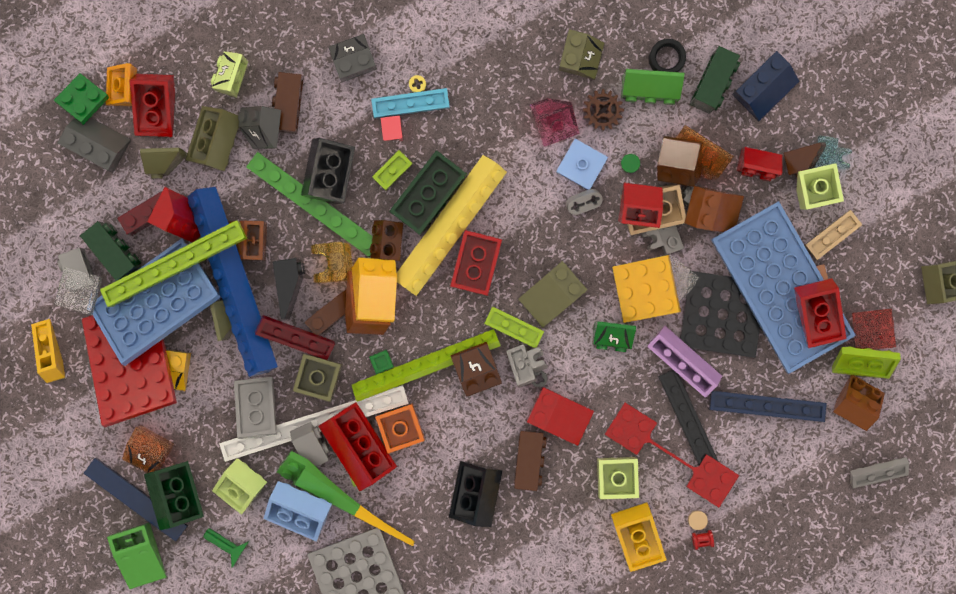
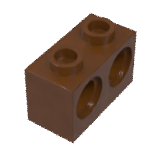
M374 220L372 244L370 246L371 259L400 261L403 233L402 222Z

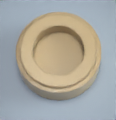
M700 510L692 511L688 516V524L695 530L704 529L708 523L706 514Z

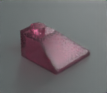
M546 98L530 104L532 116L543 146L580 134L571 102Z

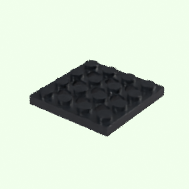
M696 271L689 272L680 339L690 348L756 358L760 325L748 304L740 302L739 296L741 292L732 277ZM704 287L711 289V296L709 298H704L701 294ZM723 290H727L730 293V299L727 301H723L720 297V293ZM701 306H706L709 310L706 317L699 315L698 310ZM720 309H725L728 313L727 318L724 320L719 319L717 316ZM739 312L746 314V320L743 323L738 322L736 319ZM698 325H703L706 328V333L703 336H699L696 333ZM717 328H722L725 331V335L721 339L715 336ZM738 330L744 334V338L740 342L734 339V333Z

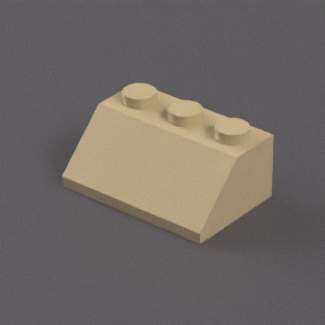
M679 184L661 186L663 187V212L660 228L627 224L630 235L679 225L685 222L686 214Z

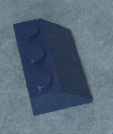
M776 51L732 95L759 122L800 81L791 64Z

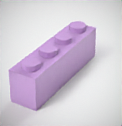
M665 325L647 346L705 398L718 386L722 378L720 373Z

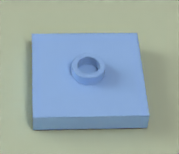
M574 139L556 173L589 190L608 157L581 141Z

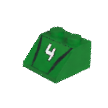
M595 321L592 344L596 345V349L607 350L608 346L615 347V351L626 352L627 349H632L636 326Z

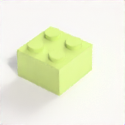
M636 457L597 458L598 497L600 499L639 498L638 459Z

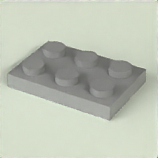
M273 377L234 381L237 438L277 435Z

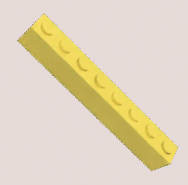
M482 155L398 270L397 283L415 296L418 295L507 173L499 164Z

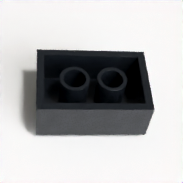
M323 138L312 139L301 196L335 204L344 203L355 147Z

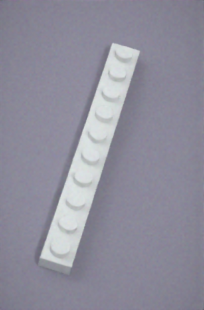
M402 385L361 400L357 404L365 417L409 404ZM354 400L276 425L277 435L243 439L234 438L219 443L224 461L226 462L291 441V430L309 422L316 428L357 401Z

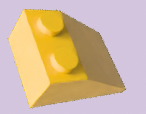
M358 258L352 267L356 320L394 322L397 285L395 260Z
M648 502L611 514L630 572L666 561Z

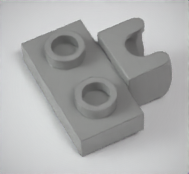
M676 225L642 233V237L649 236L653 239V243L647 246L648 251L662 247L664 255L684 249Z
M523 344L506 351L518 387L537 381L535 373L548 367L543 360L537 362V359L543 356L541 348L527 351L526 346Z

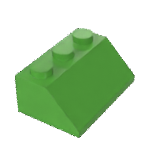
M626 69L622 75L621 98H624L626 102H637L638 99L644 100V103L654 104L656 101H664L663 104L675 105V102H678L681 98L685 73Z

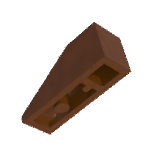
M346 290L304 322L312 333L321 336L345 316Z

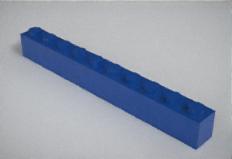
M216 187L196 189L187 196L201 238L229 224ZM235 244L208 258V261L213 271V277L217 282L219 294L225 306V312L229 317L232 332L238 344V350L242 355L245 370L248 376L252 377L268 373L277 368L278 365L269 339L255 335V330L261 320V316Z

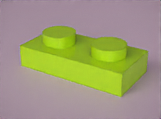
M398 150L372 178L387 191L413 163Z

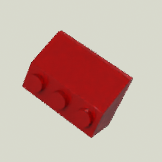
M164 187L147 222L187 241L195 242L200 237V233L195 224L188 198Z

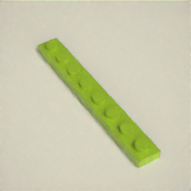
M236 220L100 289L107 307L111 308L247 239L240 222Z
M492 329L351 384L356 401L359 402L454 365L450 355L487 342L490 350L500 347L501 345L495 330Z

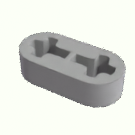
M589 189L569 197L566 207L571 214L578 215L599 207L602 204L603 198L598 190ZM592 195L596 197L594 202L591 201ZM574 202H577V203H578V204H577V207H578V208H576V209H574V207H573V206H574V204H573Z

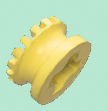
M419 75L411 77L409 80L410 90L414 93L424 91L426 89L425 79ZM414 80L423 82V84L420 85V89H417V87H412V85L415 84Z

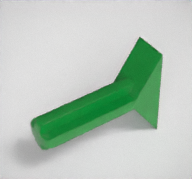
M208 528L203 536L206 540L231 555V569L249 543L247 541L236 545L211 528Z

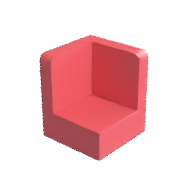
M400 116L381 118L383 140L399 139V141H403Z

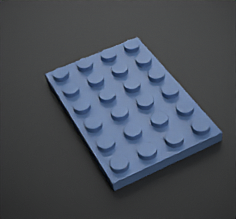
M183 238L141 268L187 246L186 241ZM198 263L111 308L107 307L102 295L87 306L120 363L126 366L221 297Z

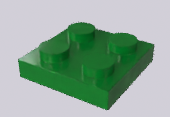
M79 73L54 99V102L84 125L109 99V96Z

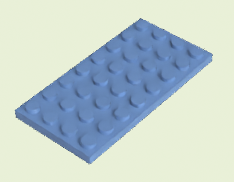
M779 201L711 239L787 374L856 336L843 314L847 339L808 348L797 308L794 288L823 281L824 279Z

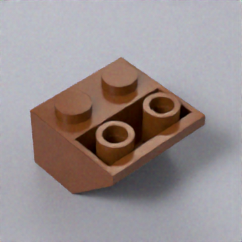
M239 221L247 239L236 244L241 260L266 261L267 223L264 221Z
M850 375L836 400L833 412L867 431L879 419L885 393L861 378Z

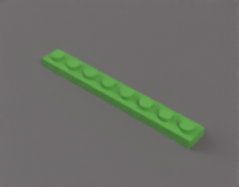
M259 152L255 154L246 166L249 170L370 258L372 235L327 202L301 196L303 187L301 183Z

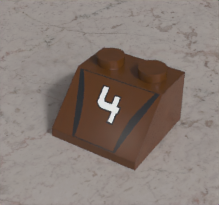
M487 342L450 355L466 397L502 384Z

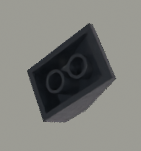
M297 258L272 261L280 316L283 320L290 319L303 281V274H306L304 263Z

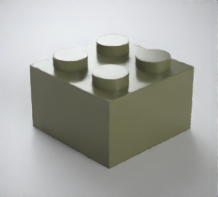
M307 353L303 354L293 391L331 402L343 364L324 360Z

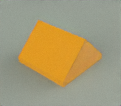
M125 63L107 67L106 94L109 96V99L106 101V105L132 106L130 79L137 74V68L132 64Z

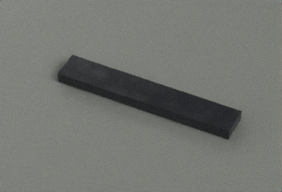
M671 370L658 376L698 465L701 464L706 454L718 461L679 374Z

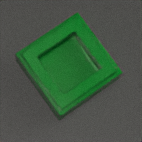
M387 350L369 357L376 374L394 367Z

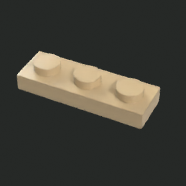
M849 210L804 246L812 257L818 260L861 227L862 223Z

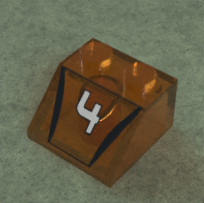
M142 425L137 426L126 444L122 459L146 473L162 468L174 443Z

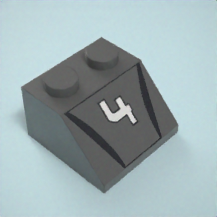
M364 34L329 46L341 82L377 70Z
M265 106L240 108L238 127L253 149L277 148L281 110Z

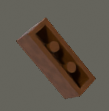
M279 72L278 77H275L274 88L277 91L276 96L272 98V107L281 110L279 132L298 133L304 80L302 74Z
M520 430L514 489L537 491L538 487H541L542 475H539L540 467H544L545 456H541L542 448H546L547 437H543V432Z

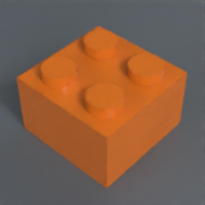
M413 403L375 417L387 453L425 441Z

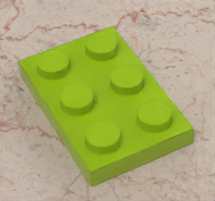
M851 346L842 347L832 365V373L889 379L901 360L900 353L889 350L878 351L870 348L859 349Z

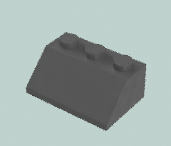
M74 118L65 127L57 143L114 173L131 139L92 118H89L84 125Z

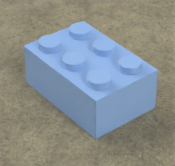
M278 481L269 498L263 519L317 542L332 504L325 499L317 498L306 491L298 490L287 483Z

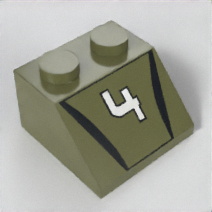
M569 29L558 70L595 80L605 43L589 34Z

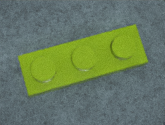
M493 306L484 323L533 348H537L544 331Z

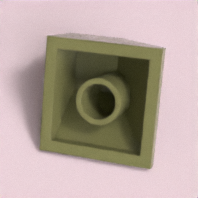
M179 147L140 149L144 172L146 175L151 176V179H163V176H168L184 160L187 152Z
M223 300L216 301L210 307L217 340H229L233 334L232 326L225 312Z

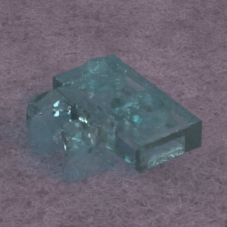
M818 136L817 143L825 142L826 147L814 168L836 163L837 169H849L850 164L844 162L842 156L851 154L852 150L837 148L839 138Z

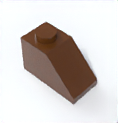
M820 142L784 152L788 174L795 175L797 178L799 171L814 168L826 147V143Z

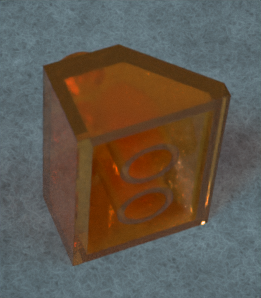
M684 125L675 136V138L702 142L701 171L703 172L702 175L709 180L718 179L734 158L733 155L687 125Z

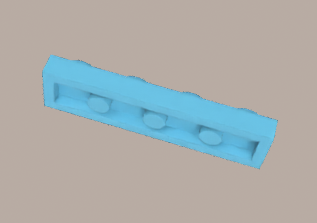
M447 88L371 99L374 119L450 108Z

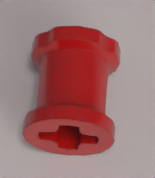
M711 530L701 534L692 533V542L695 550L706 546L714 547V538Z

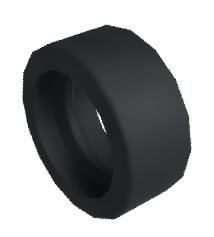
M674 39L658 41L652 47L649 54V64L653 71L679 72L686 62V51L683 45ZM671 47L677 51L679 60L673 68L665 69L657 63L656 55L661 48Z

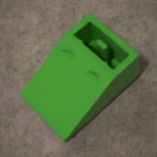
M149 522L107 537L112 555L129 589L167 577Z

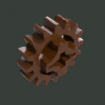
M602 89L601 94L594 91V97L588 95L589 102L584 101L583 103L587 107L582 109V112L587 114L583 119H589L588 126L595 125L594 130L598 127H601L602 132H604L605 127L611 130L612 124L615 126L619 124L616 119L621 120L623 118L619 114L624 112L623 108H619L623 102H617L618 95L611 96V90L608 94H605L604 89ZM600 98H605V99H608V100H607V101H600L599 99H600ZM591 105L595 109V113L593 116L590 112ZM607 105H609L607 107L606 113L603 112L602 114L597 116L600 111V107L604 108ZM613 105L615 106V116L611 112V107ZM605 119L607 122L601 123L598 122V120Z

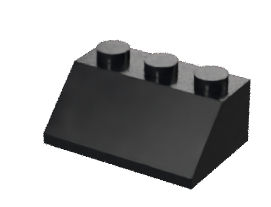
M460 461L449 518L477 527H492L503 470Z

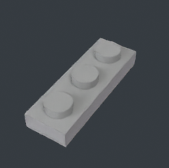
M905 457L864 468H857L850 471V484L852 488H858L909 475V461Z

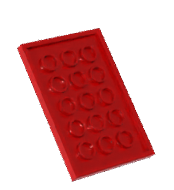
M91 315L82 319L99 415L103 427H108L177 403L164 338L124 366L120 363L94 316Z

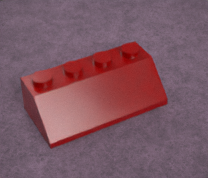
M357 402L318 426L359 491L373 485L397 467Z

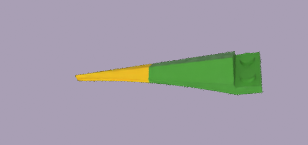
M291 451L279 466L277 473L281 474L285 479L292 480V485L318 498L325 499L333 506L411 546L414 545V540L389 526L354 501L308 459Z

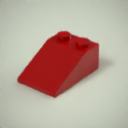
M135 74L130 79L134 135L173 137L175 107L174 75Z
M832 278L794 288L797 308L808 348L847 339L839 287Z
M542 387L526 422L578 446L594 411Z

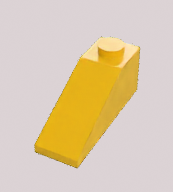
M47 319L31 324L37 373L46 383L65 378L63 359L51 320Z

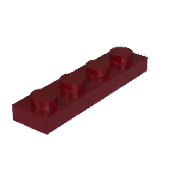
M262 315L255 330V335L324 360H328L335 346V341L265 315Z

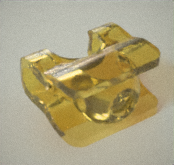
M338 241L311 245V253L322 254L328 261L325 271L313 275L314 283L347 281V272L352 271L353 267L350 244Z

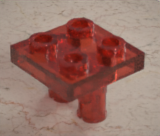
M892 308L852 313L856 348H870L874 350L897 347Z

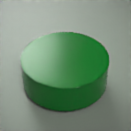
M627 154L621 160V168L626 173H634L640 167V159L635 154Z

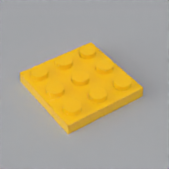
M669 255L612 267L624 323L681 312Z

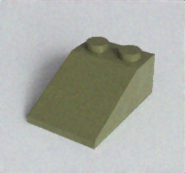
M956 260L921 266L927 304L956 301Z
M562 261L518 300L543 328L584 294L587 288Z

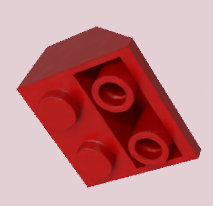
M743 147L737 171L741 172V175L745 177L756 175L760 176V180L771 181V179L782 175V155Z
M624 182L618 221L623 224L660 228L663 212V187Z

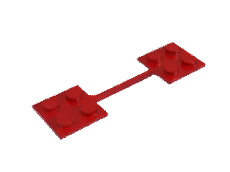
M624 403L604 435L638 455L645 443L655 445L692 469L693 476L686 487L719 508L740 475L707 454L698 467H693L651 440L650 434L657 425V422L629 404Z

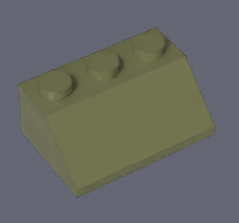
M202 106L185 160L212 169L225 171L231 149L234 146V139L239 129L238 115L223 109Z

